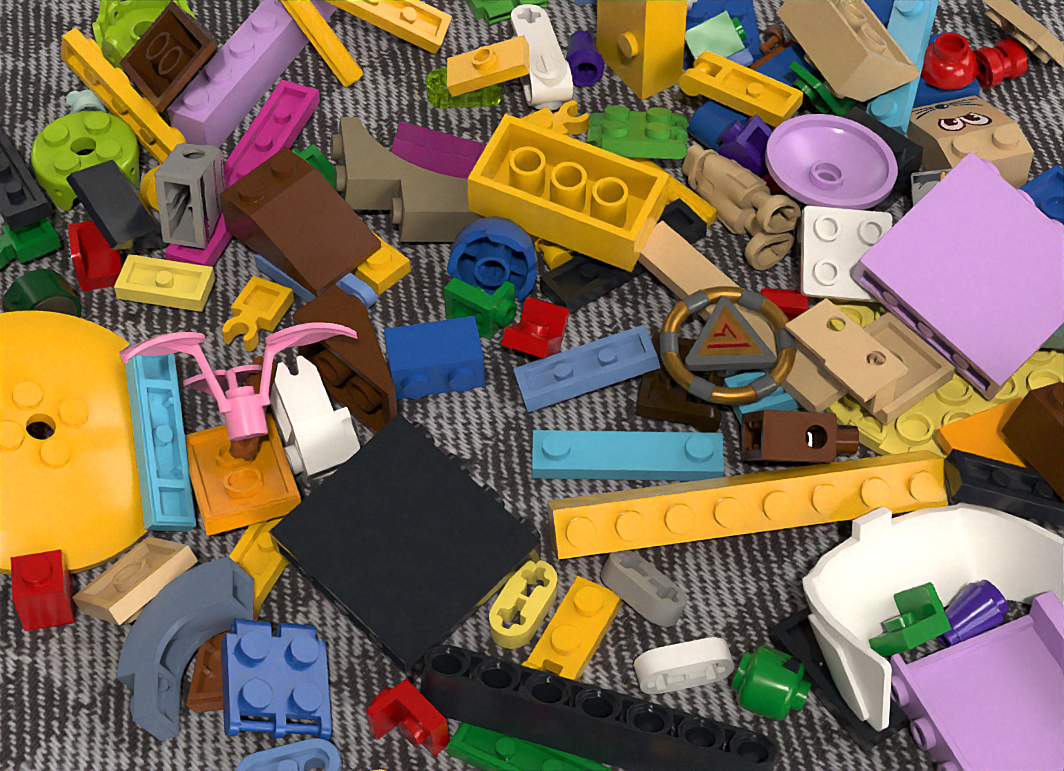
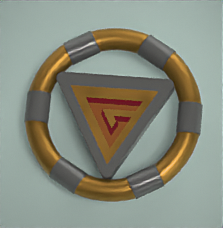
M733 286L706 288L681 299L667 315L659 336L661 359L673 380L691 395L709 403L737 405L758 401L776 391L786 380L793 368L797 348L795 337L785 329V325L790 321L776 304L761 294L746 288ZM717 303L686 357L685 364H683L679 357L678 331L682 323L688 316L711 304ZM734 304L761 314L769 321L776 332L779 354L777 361L773 352ZM772 368L769 373L741 387H720L694 376L690 372L711 370L713 374L727 378L740 373L741 369Z

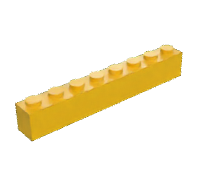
M928 450L547 501L552 549L558 559L851 520L883 506L891 510L892 514L948 506L944 458Z

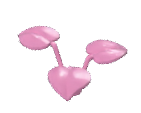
M325 322L299 324L278 331L265 338L267 345L265 347L263 368L262 365H242L230 368L228 371L223 369L211 370L198 345L206 341L205 335L196 332H176L155 336L144 342L129 346L119 353L122 362L125 364L134 355L160 356L179 351L193 355L202 373L183 380L184 387L204 391L217 400L219 413H224L229 441H239L268 434L263 406L270 405L268 393L273 357L277 352L286 347L312 344L340 334L358 338L356 331L338 324ZM262 371L259 394H255L254 386L238 387V384L248 378L249 374Z

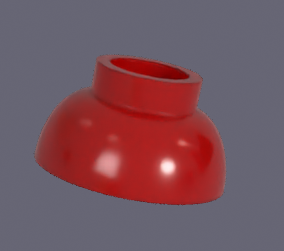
M951 32L939 35L935 41L928 44L920 77L928 84L941 89H959L972 83L976 78L978 66L976 56L969 47L967 39L960 34Z

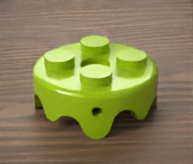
M100 0L99 15L92 26L96 43L100 47L103 57L114 68L117 67L126 72L119 64L120 61L172 0ZM173 0L195 18L194 11L189 9L186 0Z
M81 111L65 115L48 124L37 135L32 144L30 156L37 184L46 190L55 205L62 210L69 211L74 204V199L77 198L66 178L73 172L109 160H114L122 168L136 189L139 185V156L141 154L136 134L128 123L113 114L103 111ZM84 149L94 150L93 152L87 155L76 154L77 152Z

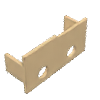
M827 298L785 325V329L795 337L796 344L801 342L825 363L824 368L862 402L865 403L872 398L869 409L871 415L893 401L897 380L910 371L904 363ZM830 320H839L845 327L840 331H833L826 324ZM870 354H878L884 358L885 362L878 366L871 365L866 360V357Z

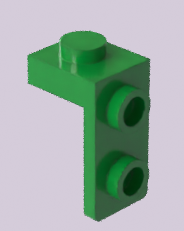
M793 61L788 66L797 77L793 85L798 90L803 91V94L807 97V102L820 114H827L830 111L835 116L843 117L858 104V100L846 96L840 99L833 95L824 85L826 81L824 76L818 80L796 61Z

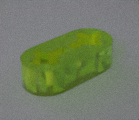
M439 68L430 72L425 81L427 100L437 108L489 107L499 103L504 96V82L452 97L448 89H441L442 87H447V68Z

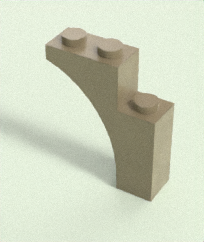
M340 117L338 134H331L330 139L331 160H336L339 164L334 167V189L336 192H342L344 201L352 210H390L391 224H398L400 242H453L465 226L480 218H485V216L468 210V179L439 174L409 163L376 141L364 128L358 117Z

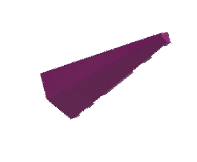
M400 120L391 152L421 168L439 174L467 179L487 144Z

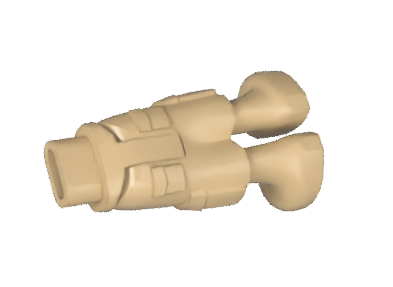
M697 144L692 145L688 149L682 166V172L688 176L689 186L701 198L716 208V217L732 233L741 236L750 233L753 236L745 248L746 261L753 268L761 271L777 264L793 246L795 238L788 231L799 226L802 219L801 210L797 203L785 195H770L769 187L766 185L767 182L749 169L739 165L733 159L730 160L719 155L712 149L704 150Z

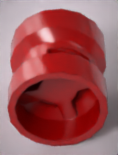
M1013 37L997 41L993 48L985 46L973 51L978 66L976 79L983 89L999 85L1004 78L1012 80L1023 76L1027 70L1025 51L1022 45Z

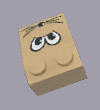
M976 95L912 108L906 134L911 141L924 148L921 162L926 171L954 168L972 151L980 159H986L992 164L994 163L1001 177L1015 189L1026 184L1034 150L1016 121Z

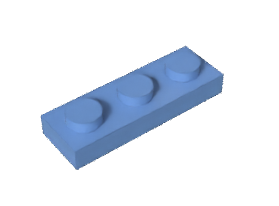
M644 324L513 368L527 412H531L659 369L660 364Z

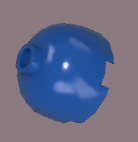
M485 217L465 226L456 236L451 246L447 272L448 275H451L452 279L456 277L470 285H476L490 295H493L504 281L507 280L515 284V298L518 297V301H520L534 287L538 269V258L534 241L522 226L502 217Z

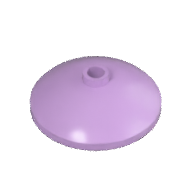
M808 114L791 118L780 124L771 133L765 150L766 165L774 181L788 195L807 206L865 210L885 200L891 193L897 179V162L892 150L885 141L869 128L839 116Z

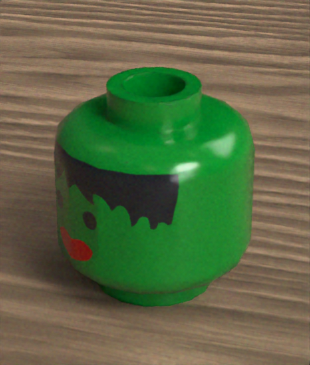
M762 645L757 647L753 654L747 651L744 652L730 689L737 692L736 698L740 707L779 722L787 717L790 709L801 712L812 683L802 679L805 667L800 659Z

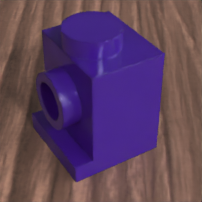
M757 114L742 123L736 119L719 134L718 137L723 143L716 152L730 160H735L739 165L762 178L769 173L765 161V150L768 139L773 131Z

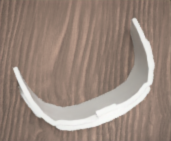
M963 502L952 506L919 509L892 518V511L883 506L853 520L852 537L824 554L815 567L809 571L808 575L802 578L804 593L812 614L808 615L809 622L835 685L848 706L861 721L867 720L877 731H881L889 725L892 669L890 663L884 657L871 649L869 639L887 631L884 624L885 621L901 615L894 600L895 593L931 582L944 608L950 606L969 583L977 584L982 579L991 582L1006 600L1032 605L1035 597L1053 591L1064 606V538L1030 521L1000 510Z

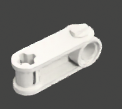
M532 4L517 6L511 12V24L514 29V36L512 38L524 35L529 43L530 74L520 77L526 101L529 106L539 110L545 107L550 111L556 110L564 102L571 101L573 83L569 64L564 59L545 10Z

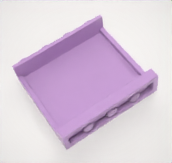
M971 151L858 260L852 277L915 334L955 366V370L991 401L1003 389L1008 380L1064 324V225L1055 219H1049L1035 206L1033 199L1021 189H1015L1005 181L994 164L986 159H980Z
M1053 591L1035 597L1028 615L914 662L905 664L899 653L891 656L890 696L908 716L915 742L923 751H929L938 766V771H1064V606Z

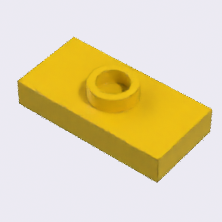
M524 35L447 58V88L452 97L530 74L529 43Z

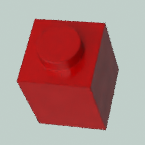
M62 550L10 557L12 600L24 631L75 623L74 600L72 599L73 581Z

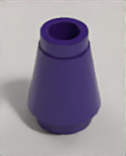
M582 30L574 32L569 38L565 60H567L571 70L572 82L579 86H590L600 79L605 69V63L592 35Z
M982 579L977 584L969 583L945 611L952 630L937 636V640L945 648H948L1003 623V615L1009 611L1006 599L988 580Z

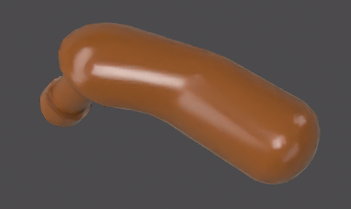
M772 24L767 27L765 34L769 40L760 46L759 51L762 54H767L776 43L780 45L784 43L785 37L780 25Z

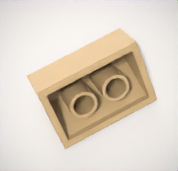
M786 0L776 12L787 26L785 33L802 46L806 52L804 55L805 60L813 68L821 72L826 79L824 82L825 87L840 99L846 96L864 102L916 80L921 74L864 0Z

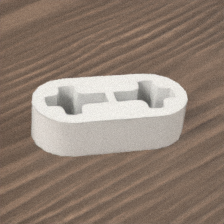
M717 637L648 650L637 657L633 664L640 689L647 694H661L714 683L726 678L735 668L727 641Z

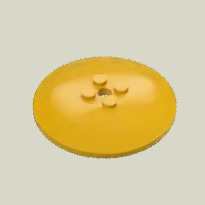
M47 311L0 313V573L11 575L10 557L59 549L62 550L69 573H80L114 560L130 550L151 531L145 530L126 368L119 353L130 343L109 329L76 316ZM33 422H44L53 429L54 434L47 439H35L28 434L26 428Z

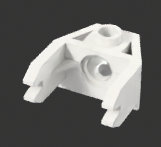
M300 355L296 357L298 372L296 376L290 374L283 362L278 363L275 381L271 390L270 407L286 445L284 452L293 475L299 473L304 484H308L332 475L360 449V445L348 408L344 407L333 411L316 366Z

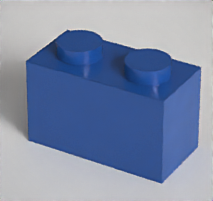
M475 316L384 329L388 369L395 387L396 400L406 398L417 399L426 395L453 391L464 392L474 388L485 387L484 357Z

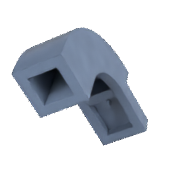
M227 556L199 565L167 584L145 606L125 640L118 663L117 679L134 691V695L130 700L133 721L160 741L179 736L180 684L184 669L192 655L203 643L213 636L230 630L231 624H234V619L253 620V578L230 557Z

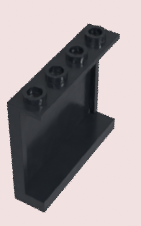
M399 413L269 531L274 550L414 683L422 675L424 656L430 648L444 643L525 563L531 560L536 564L541 560V541L539 540L541 535L526 518L520 516L516 519L504 508L505 503L492 487L487 484L482 487L469 476V469L458 456L453 453H449L446 456L436 447L432 434L421 423L415 421L411 424Z

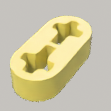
M529 560L508 580L489 613L490 636L496 644L504 648L516 649L526 645L533 638L558 593L557 572L552 565L542 560L536 564ZM537 579L544 581V587L536 586L530 597H527V583L533 585ZM517 611H521L520 625L513 624L510 629L503 627V621H512Z

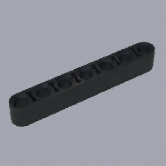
M438 645L430 648L424 656L420 693L446 718L628 771L774 770L777 747L771 739L758 732L456 646Z

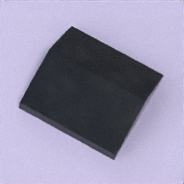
M114 160L73 172L66 178L112 250L167 247L170 244L163 242L161 225L128 175Z

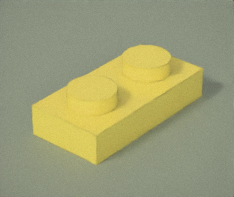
M128 254L115 283L114 290L117 299L202 312L214 284L215 274L213 267Z

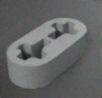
M630 550L610 552L600 573L604 584L650 622L659 626H674L687 604L685 593L637 553Z

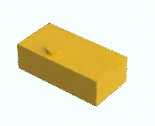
M597 0L596 46L604 62L641 100L678 84V80L683 74L687 0Z
M505 113L467 178L468 210L485 217L497 216L510 219L522 226L529 234L632 272L642 249L666 206L670 174Z

